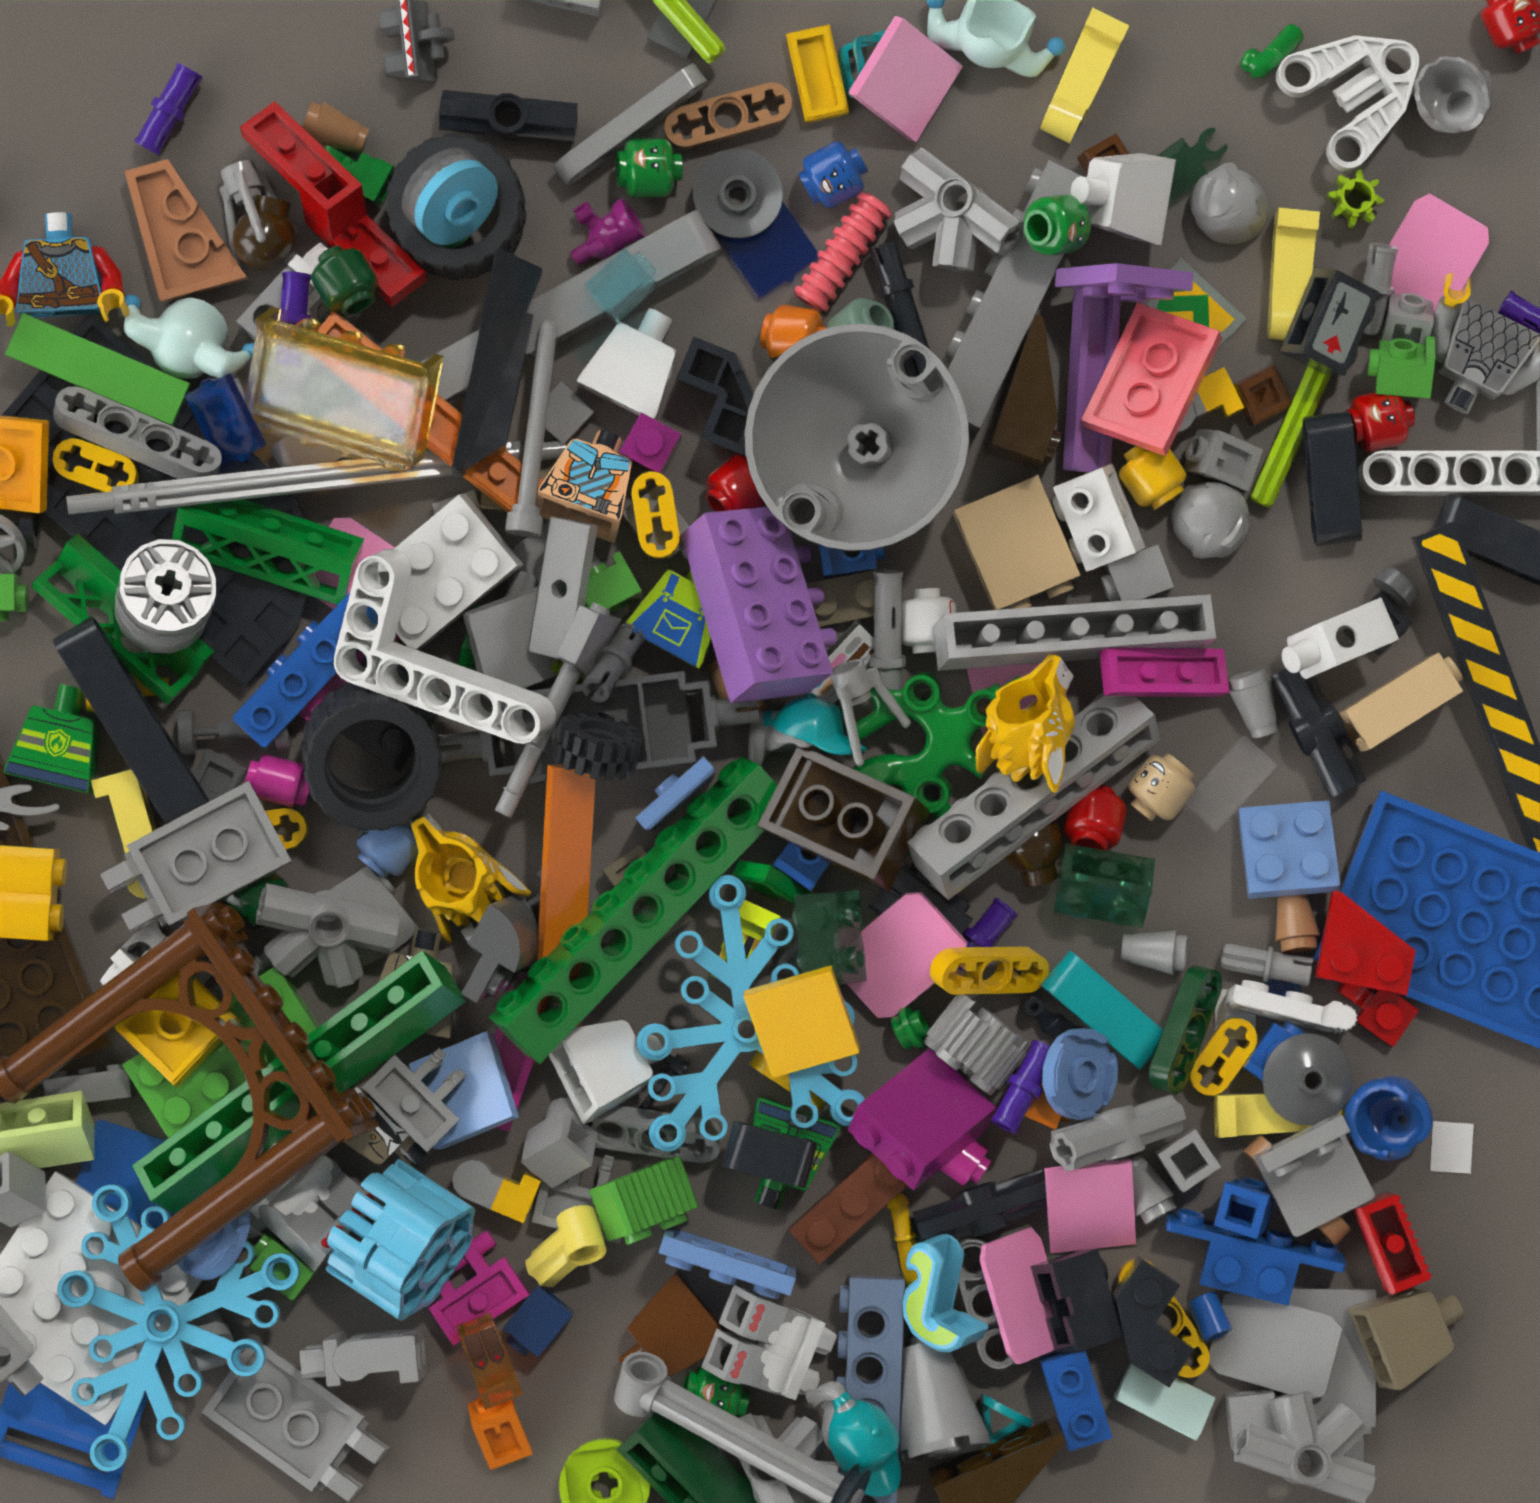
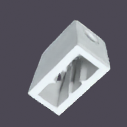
M1144 153L1095 157L1089 163L1087 177L1079 176L1073 181L1071 195L1077 198L1080 204H1084L1087 207L1092 226L1124 238L1161 245L1176 159Z
M648 308L638 330L619 322L577 379L578 386L637 416L642 412L658 420L677 358V351L662 343L673 320L654 309Z
M1378 598L1287 638L1288 647H1285L1282 651V661L1289 672H1300L1301 676L1307 679L1397 641L1399 638L1382 598ZM1350 628L1355 635L1354 643H1348L1343 632L1344 629Z
M624 1020L575 1027L549 1054L583 1125L640 1092L653 1077L650 1064L662 1060H649L639 1053L636 1046V1036L630 1024ZM650 1035L647 1038V1045L651 1050L658 1051L662 1048L656 1036Z

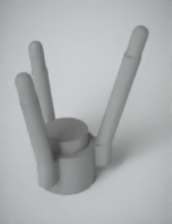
M253 160L236 162L225 167L220 172L224 185L219 188L224 202L229 249L240 266L241 259L236 254L233 246V231L237 225L234 200L237 206H245L257 241L263 243L266 240V236L254 203L255 195H261L260 191H263L265 196L279 199L270 185L266 172L258 173ZM288 214V220L292 223L295 234H297L298 228Z
M855 659L832 669L833 674L830 677L841 702L855 765L861 767L864 764L852 706L870 699L872 696L870 689L872 687L875 688L904 728H908L911 722L882 682L877 667L867 670L863 660Z

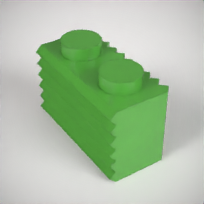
M680 1155L656 1162L589 1190V1195L593 1198L592 1204L596 1206L595 1212L599 1215L598 1221L602 1223L601 1229L605 1232V1238L611 1241L624 1237L626 1245L651 1236L650 1226L659 1223L661 1229L664 1230L687 1221L685 1212L699 1207Z

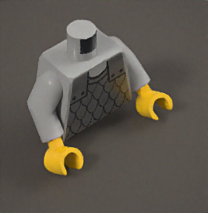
M1449 273L1444 278V296L1440 298L1435 310L1434 324L1430 336H1435L1436 360L1440 362L1438 373L1454 381L1444 403L1459 412L1469 414L1478 394L1495 400L1501 394L1514 395L1539 380L1540 334L1468 299L1471 293L1470 278L1467 279L1466 286L1462 290L1451 289L1453 273Z

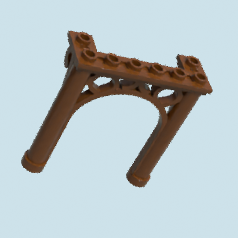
M223 902L192 908L187 912L189 918L175 932L11 1056L3 1055L0 1057V1095L8 1102L16 1104L43 1081L129 1017L144 1011L159 1010L178 1013L198 1021L216 1034L238 1061L249 1086L253 1108L252 1132L247 1149L238 1165L224 1179L139 1242L134 1243L118 1255V1263L123 1274L135 1288L142 1292H147L162 1280L163 1273L343 1140L349 1141L369 1133L380 1126L374 1118L376 1110L373 1104L363 1093H357L354 1088L339 1092L334 1084L336 1076L332 1069L323 1060L316 1059L307 1046L310 1044V1040L306 1032L296 1022L291 1023L281 1009L283 1001L280 995L271 985H264L255 972L257 965L252 955L244 947L237 946L249 939L242 930L245 927L244 921L232 906H226ZM207 955L210 960L202 961L201 958ZM201 971L211 973L223 990L222 1002L216 1009L196 1004L193 981L195 976ZM181 973L178 982L179 999L168 997L149 998ZM238 999L256 1026H244L234 1018L225 1022L219 1016L228 1014L235 1007ZM244 1040H251L249 1047ZM267 1043H269L287 1070H278L263 1077L261 1069L268 1067L265 1061V1048ZM276 1081L288 1083L300 1100V1110L294 1118L288 1119L270 1110V1090ZM315 1109L317 1114L312 1117L313 1110ZM269 1125L280 1130L292 1131L262 1154L268 1136Z

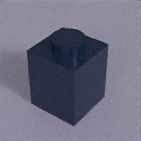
M538 1284L503 1327L509 1333L505 1340L523 1356L526 1357L532 1352L535 1356L539 1357L575 1311L548 1288Z

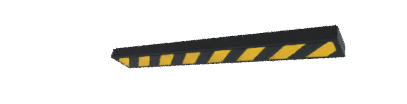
M1451 521L1413 536L1411 540L1528 848L1540 852V743L1457 522Z

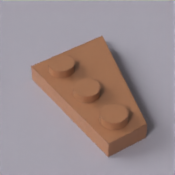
M168 159L124 171L161 303L249 280Z

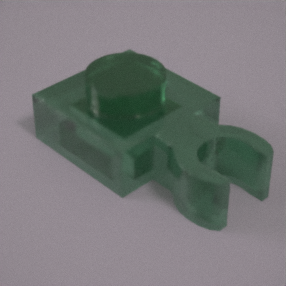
M1215 128L1205 130L1198 138L1197 144L1191 148L1182 137L1157 155L1176 159L1169 197L1170 202L1195 186L1203 175L1208 174L1202 163L1217 160L1226 152L1227 144L1217 151H1211L1205 145V140L1215 134Z

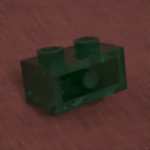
M1065 844L1056 882L1053 913L1143 928L1152 895L1155 859Z
M859 890L795 895L792 921L794 928L798 931L799 951L796 956V968L799 974L832 965L838 984L867 981L864 944L861 935L863 929Z

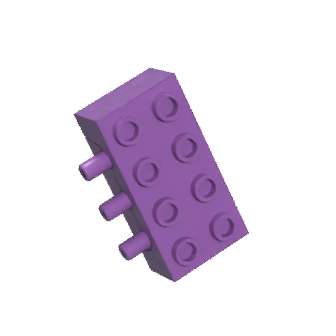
M768 507L704 513L681 534L730 703L808 694L833 674L825 647L834 646L837 641V635L831 628H819L813 605L822 604L824 592L818 586L807 588L800 565L811 560V550L807 545L794 546L790 529L779 521Z

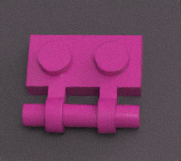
M488 1230L472 1239L468 1251L453 1272V1274L470 1263L477 1275L458 1288H455L449 1279L440 1292L443 1298L428 1307L453 1346L530 1294L506 1256L492 1265H489L483 1254L497 1245Z

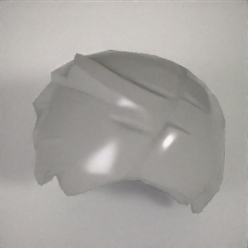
M1444 56L1439 57L1433 63L1426 64L1421 69L1414 85V96L1419 115L1430 128L1437 132L1457 134L1479 127L1488 116L1493 105L1489 71L1482 70L1474 63L1461 57Z
M1233 162L1224 163L1208 174L1203 175L1196 183L1189 201L1197 226L1211 240L1223 244L1235 245L1251 240L1263 231L1270 216L1268 198L1260 183L1249 173L1239 170Z
M1198 482L1188 485L1184 489L1185 491L1175 497L1176 504L1170 511L1174 534L1182 545L1192 552L1193 557L1203 559L1230 556L1243 544L1249 531L1250 513L1245 498L1240 492L1223 483Z

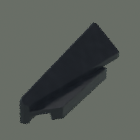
M496 249L452 464L453 477L457 478L464 476L467 470L487 457H494L506 449L534 320L533 314L527 312L540 282L543 269L501 249Z

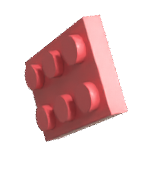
M1137 302L1081 418L1083 426L1166 456L1222 340L1220 331Z

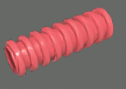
M861 192L856 196L858 203L851 204L849 207L850 215H844L841 218L843 225L841 228L835 227L833 230L835 237L833 240L827 239L825 242L827 249L818 252L817 257L819 260L817 263L812 262L810 264L811 272L809 275L804 274L801 280L804 282L802 286L796 285L793 289L795 296L820 313H827L829 310L827 303L829 300L835 301L837 298L835 291L837 288L842 290L845 286L843 279L852 276V266L860 264L861 260L858 257L860 254L866 255L869 250L866 245L868 242H875L877 238L874 235L875 232L882 231L884 228L883 220H889L892 216L890 208L867 192Z

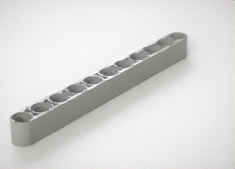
M695 210L680 217L533 299L527 312L533 314L534 320L525 362L536 356L539 326L543 321L552 320L556 323V344L718 254L722 248L712 230L705 224L700 212ZM479 330L407 370L449 404L467 394ZM363 396L356 404L337 408L281 439L270 447V451L280 468L350 460L404 430V428Z

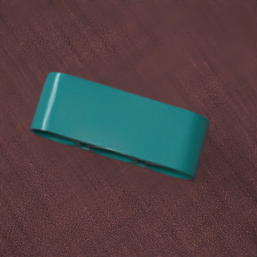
M1069 950L1040 985L1090 1029L1105 1035L1108 1039V1044L1138 1070H1141L1155 1054L1163 1029L1088 964Z

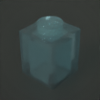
M624 248L584 285L588 294L618 324L657 288L656 281L652 278L657 271L639 251L632 256Z

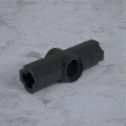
M451 90L442 91L439 110V130L498 136L500 139L507 141L521 138L575 143L578 103L521 98L512 93L491 95ZM505 107H514L521 112L520 120L512 127L501 126L496 121L498 113Z
M1286 668L1271 675L1272 683L1290 717L1288 723L1291 732L1306 757H1310L1329 797L1332 798L1365 782L1366 779L1345 739L1347 732L1341 717L1332 702L1326 701L1316 677L1312 676L1305 679L1301 676L1300 672L1291 673Z
M1040 1168L1016 1175L999 1183L995 1181L986 1182L958 1192L956 1194L957 1197L913 1211L912 1214L921 1241L941 1234L951 1235L955 1239L967 1235L971 1237L980 1236L1008 1226L1011 1220L1047 1209L1045 1176Z

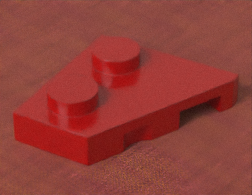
M1332 891L1315 977L1399 995H1407L1416 950L1345 894L1339 891Z

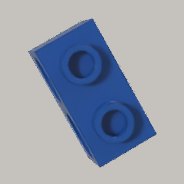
M1086 1351L1065 1354L1054 1353L1038 1358L1068 1451L1070 1452L1113 1438Z

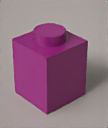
M641 412L619 453L630 458L632 464L646 472L663 474L681 443L682 437L679 432Z

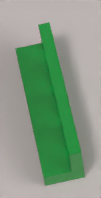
M244 499L179 506L172 540H179L197 548L211 564L337 605L348 593L352 571L362 552L364 538ZM186 526L202 530L210 541L200 544L185 539ZM232 542L245 544L253 555L247 558L237 556L227 544ZM276 556L288 558L296 569L290 572L280 570L275 566L271 558ZM325 570L340 575L338 587L321 583L314 572Z
M77 533L65 544L58 559L34 580L31 588L74 625L89 617L86 607L100 608L108 615L109 624H99L129 672L167 705L170 704L200 676L214 650L200 638L188 648L171 654L151 653L144 649L143 653L127 650L121 642V636H126L121 632L115 617V595L121 570ZM58 574L62 575L74 586L75 594L61 593L50 581ZM155 666L170 668L180 679L170 687L156 675Z

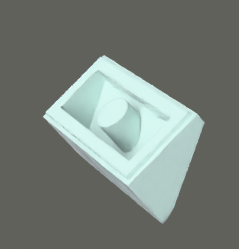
M1130 1363L1113 1396L1117 1401L1196 1441L1201 1435L1215 1401L1214 1396L1178 1378H1175L1171 1386L1167 1387L1132 1363Z

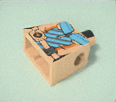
M599 430L592 444L579 439H572L539 487L536 499V506L540 508L539 515L548 520L551 517H561L598 525L596 537L615 543L632 464L630 458L618 454L622 444L621 438L612 431Z

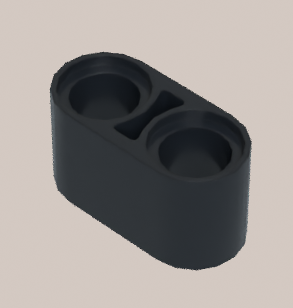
M733 1121L722 1166L806 1188L818 1143Z

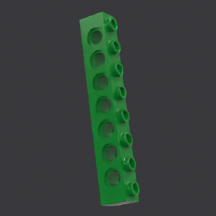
M743 757L728 763L720 771L718 780L706 793L699 794L689 803L686 814L675 825L667 827L657 836L655 840L656 845L643 858L633 861L626 868L623 875L624 878L611 891L604 892L595 900L592 905V911L580 923L572 925L563 933L560 944L548 956L540 958L532 965L528 972V977L516 989L507 992L500 998L496 1005V1010L489 1018L523 1054L541 1064L765 831L757 825L777 787V784L759 764ZM737 799V810L731 817H728V807L732 801ZM706 831L705 844L696 850L697 838ZM675 864L674 876L668 882H665L664 875L666 870ZM644 897V905L641 911L633 915L635 902L639 898ZM612 929L613 935L610 943L601 948L603 935ZM581 963L579 975L569 981L570 970L575 964ZM549 995L547 1008L537 1014L538 1003L542 998Z

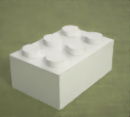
M467 494L456 496L394 548L404 553L411 565V577L396 631L397 635L407 647L420 651L460 618L463 612L472 608L524 565ZM379 563V576L382 580L389 582L390 575L385 565Z

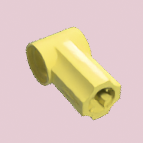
M579 1205L561 1212L556 1218L558 1229L533 1250L531 1256L525 1260L528 1275L534 1277L540 1286L554 1287L577 1266L592 1264L605 1256L607 1249L594 1207Z

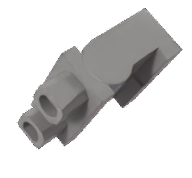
M424 1327L359 1333L353 1335L348 1340L347 1332L332 1333L323 1340V1344L307 1345L306 1349L300 1350L302 1379L326 1377V1384L329 1387L340 1386L345 1381L361 1380L368 1373L399 1371L400 1383L419 1382L428 1373Z

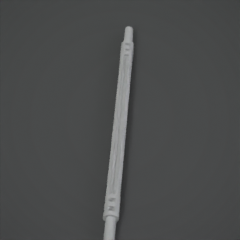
M520 441L507 442L506 450L523 463L525 445H521ZM559 441L543 442L541 461L558 459L565 450L566 443L563 445ZM424 451L112 486V491L66 496L68 515L113 509L115 514L452 476L453 473L452 467L435 453Z

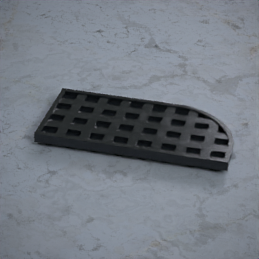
M92 313L88 315L73 333L154 368ZM40 370L1 416L49 420L47 510L44 512L72 537L78 533L122 571L127 558L140 546L159 539L172 540L178 507L115 514L113 509L68 515L66 496L100 493L102 491L76 483L60 475L54 468L53 452L58 444L71 438L80 439L97 446L100 445L65 431L56 424L53 412L57 394L62 389L75 387L76 385ZM188 396L186 397L174 427L206 440L219 449L222 460L218 475L271 469ZM75 406L72 410L69 411L75 413L76 410L81 408ZM95 414L94 421L92 422H97L98 414ZM110 421L104 425L107 430L116 434H122L129 430L125 424L118 421ZM152 439L146 442L147 446L154 451L164 452L170 449L168 443L160 439ZM76 447L73 454L65 453L63 460L69 464V472H73L76 466H82L91 470L93 462L86 460L80 455L81 448ZM178 450L176 458L180 459L181 452L184 451ZM131 459L138 468V484L177 479ZM199 460L194 465L201 467L205 461ZM119 463L116 469L101 465L99 473L112 479L111 487L116 486L119 481L127 482L129 474L123 471L124 463ZM294 494L244 499L305 519ZM186 526L185 539L200 544L210 541L202 530ZM238 542L227 544L237 556L247 558L253 555L245 544ZM282 556L271 558L275 566L280 570L290 572L296 569L288 558ZM210 563L216 577V597L208 623L199 638L214 650L211 657L247 687L292 636L300 623L309 595ZM163 584L161 594L170 596L172 586Z

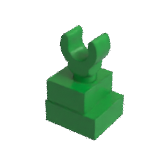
M326 145L324 149L362 184L365 202L381 210L388 197L387 187L394 175L393 170L395 167L378 157L375 159L363 152L358 161L355 162L348 156Z

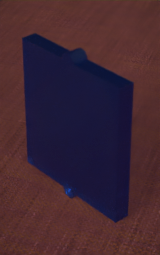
M783 201L774 222L763 232L755 236L736 239L715 233L759 299L783 282H793L795 274L819 259L817 257V250Z
M231 373L214 381L208 378L201 382V387L184 395L207 441L215 445L221 452L222 460L220 466L236 459L242 462L250 458L251 452L267 445Z

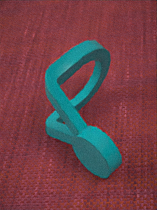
M886 30L875 32L872 35L858 36L853 42L847 43L839 49L838 61L844 89L850 97L852 96L848 92L854 84V80L851 74L848 51L853 50L859 76L865 66L862 48L878 45Z
M980 1394L982 1420L989 1433L991 1443L1000 1440L1023 1425L1030 1428L1034 1422L1033 1419L1012 1410L989 1396ZM990 1408L1014 1421L992 1433Z

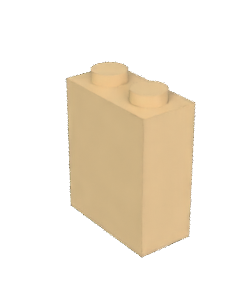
M1038 475L954 510V519L993 610L1032 607L1030 598L1046 592L1048 598L1052 599L1074 589L1071 581L1078 579L1080 572Z
M1438 652L1406 669L1345 707L1338 714L1345 726L1347 736L1356 751L1359 753L1370 750L1463 692L1458 683L1463 680V677L1453 660L1449 656L1443 659Z

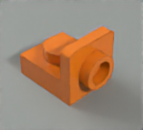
M504 1389L499 1392H487L467 1405L473 1431L490 1470L533 1454L530 1441L517 1413L510 1389Z

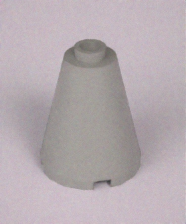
M917 1337L909 1338L910 1346L902 1349L901 1462L905 1464L923 1462L921 1455L928 1454V1457H936V1460L945 1459L983 1449V1445H991L989 1433L952 1352H939L926 1346Z

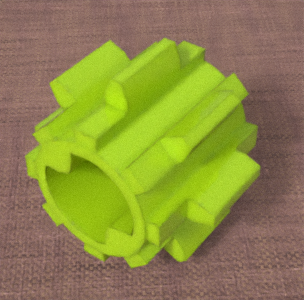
M1360 169L1357 170L1352 180L1340 174L1335 179L1338 190L1328 192L1326 195L1327 200L1336 203V209L1331 215L1332 219L1342 215L1347 218L1349 228L1354 227L1357 218L1371 223L1375 219L1372 208L1382 206L1385 200L1375 194L1374 191L1380 181L1375 179L1369 183L1363 179L1364 175ZM1353 189L1360 191L1366 200L1357 209L1350 207L1345 200V197Z

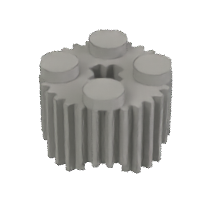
M966 994L954 997L927 1032L928 1036L924 1040V1043L934 1050L938 1057L955 1070L960 1069L970 1077L974 1084L989 1095H992L996 1089L999 1090L1025 1057L1031 1046L1018 1033H1013L998 1017L977 1001H972Z

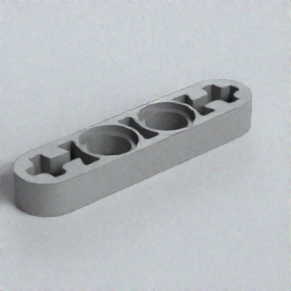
M695 63L689 64L566 153L554 164L553 168L567 186L575 183L617 153V151L621 150L629 140L636 139L666 117L672 110L696 95L708 83L707 79Z
M77 386L67 387L57 394L53 412L54 421L65 431L177 479L219 474L222 460L221 452L215 445L85 388ZM75 406L81 408L76 410L75 413L69 411L72 410ZM95 414H98L97 422H92L94 421ZM110 421H118L125 424L129 430L122 434H116L107 430L104 425ZM152 439H160L167 442L170 449L164 452L154 451L147 446L146 442ZM178 450L184 451L181 452L180 459L176 458ZM199 460L205 461L201 467L194 464L198 463Z
M558 1098L548 1105L545 1119L565 1107L569 1108L577 1116L578 1114L570 1098ZM617 1105L590 1123V1127L598 1133L595 1148L662 1158L680 1155L682 1161L706 1163L714 1160L720 1152L721 1139L712 1141L704 1138L699 1130V1123L702 1118L692 1116L685 1125L686 1138L683 1144L674 1151L659 1150L653 1146L649 1136L644 1131L649 1129L650 1124L655 1118L661 1115H670L671 1113ZM709 1119L705 1123V1131L709 1135L715 1136L720 1133L721 1129L718 1124ZM612 1122L619 1125L622 1129L616 1132H609L602 1129L600 1124ZM665 1124L660 1128L667 1135L661 1138L664 1142H671L675 1139L676 1129L673 1125ZM696 1139H703L705 1142H699Z

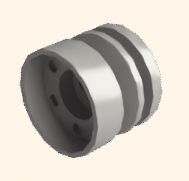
M159 539L140 546L127 558L120 573L115 595V617L121 632L135 646L151 653L171 654L188 648L202 635L210 618L211 609L216 597V577L210 562L197 548L179 540ZM163 584L172 586L170 596L161 594Z

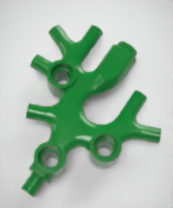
M922 672L914 675L906 682L902 689H888L905 715L918 722L924 728L926 744L916 755H878L864 760L863 766L857 767L855 765L852 769L889 786H900L905 793L916 797L930 811L929 814H933L937 819L940 818L951 808L948 802L952 795V787L949 780L942 775L944 770L950 766H960L970 771L979 779L988 770L987 768L982 774L976 770V753L971 750L970 740L980 727L986 726L987 714L983 713L979 708L980 699L994 700L996 698V691L1001 688L1000 685L995 683L990 687L980 688L968 698L965 705L954 708L947 707L942 703V684L931 673ZM1017 676L1016 678H1014L1013 680L1009 681L1008 683H1010V682H1012V681H1014V680H1016V679H1019V678H1021V677H1020V676ZM925 683L931 688L930 698L924 699L917 694L916 688L918 684ZM874 687L870 689L872 695L870 700L874 704L873 711L856 722L860 741L890 722L897 720ZM929 784L938 786L941 791L940 798H930L926 793V786Z

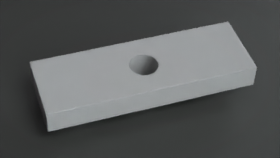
M561 517L550 518L529 652L558 658L556 654L579 606L585 607L598 525Z

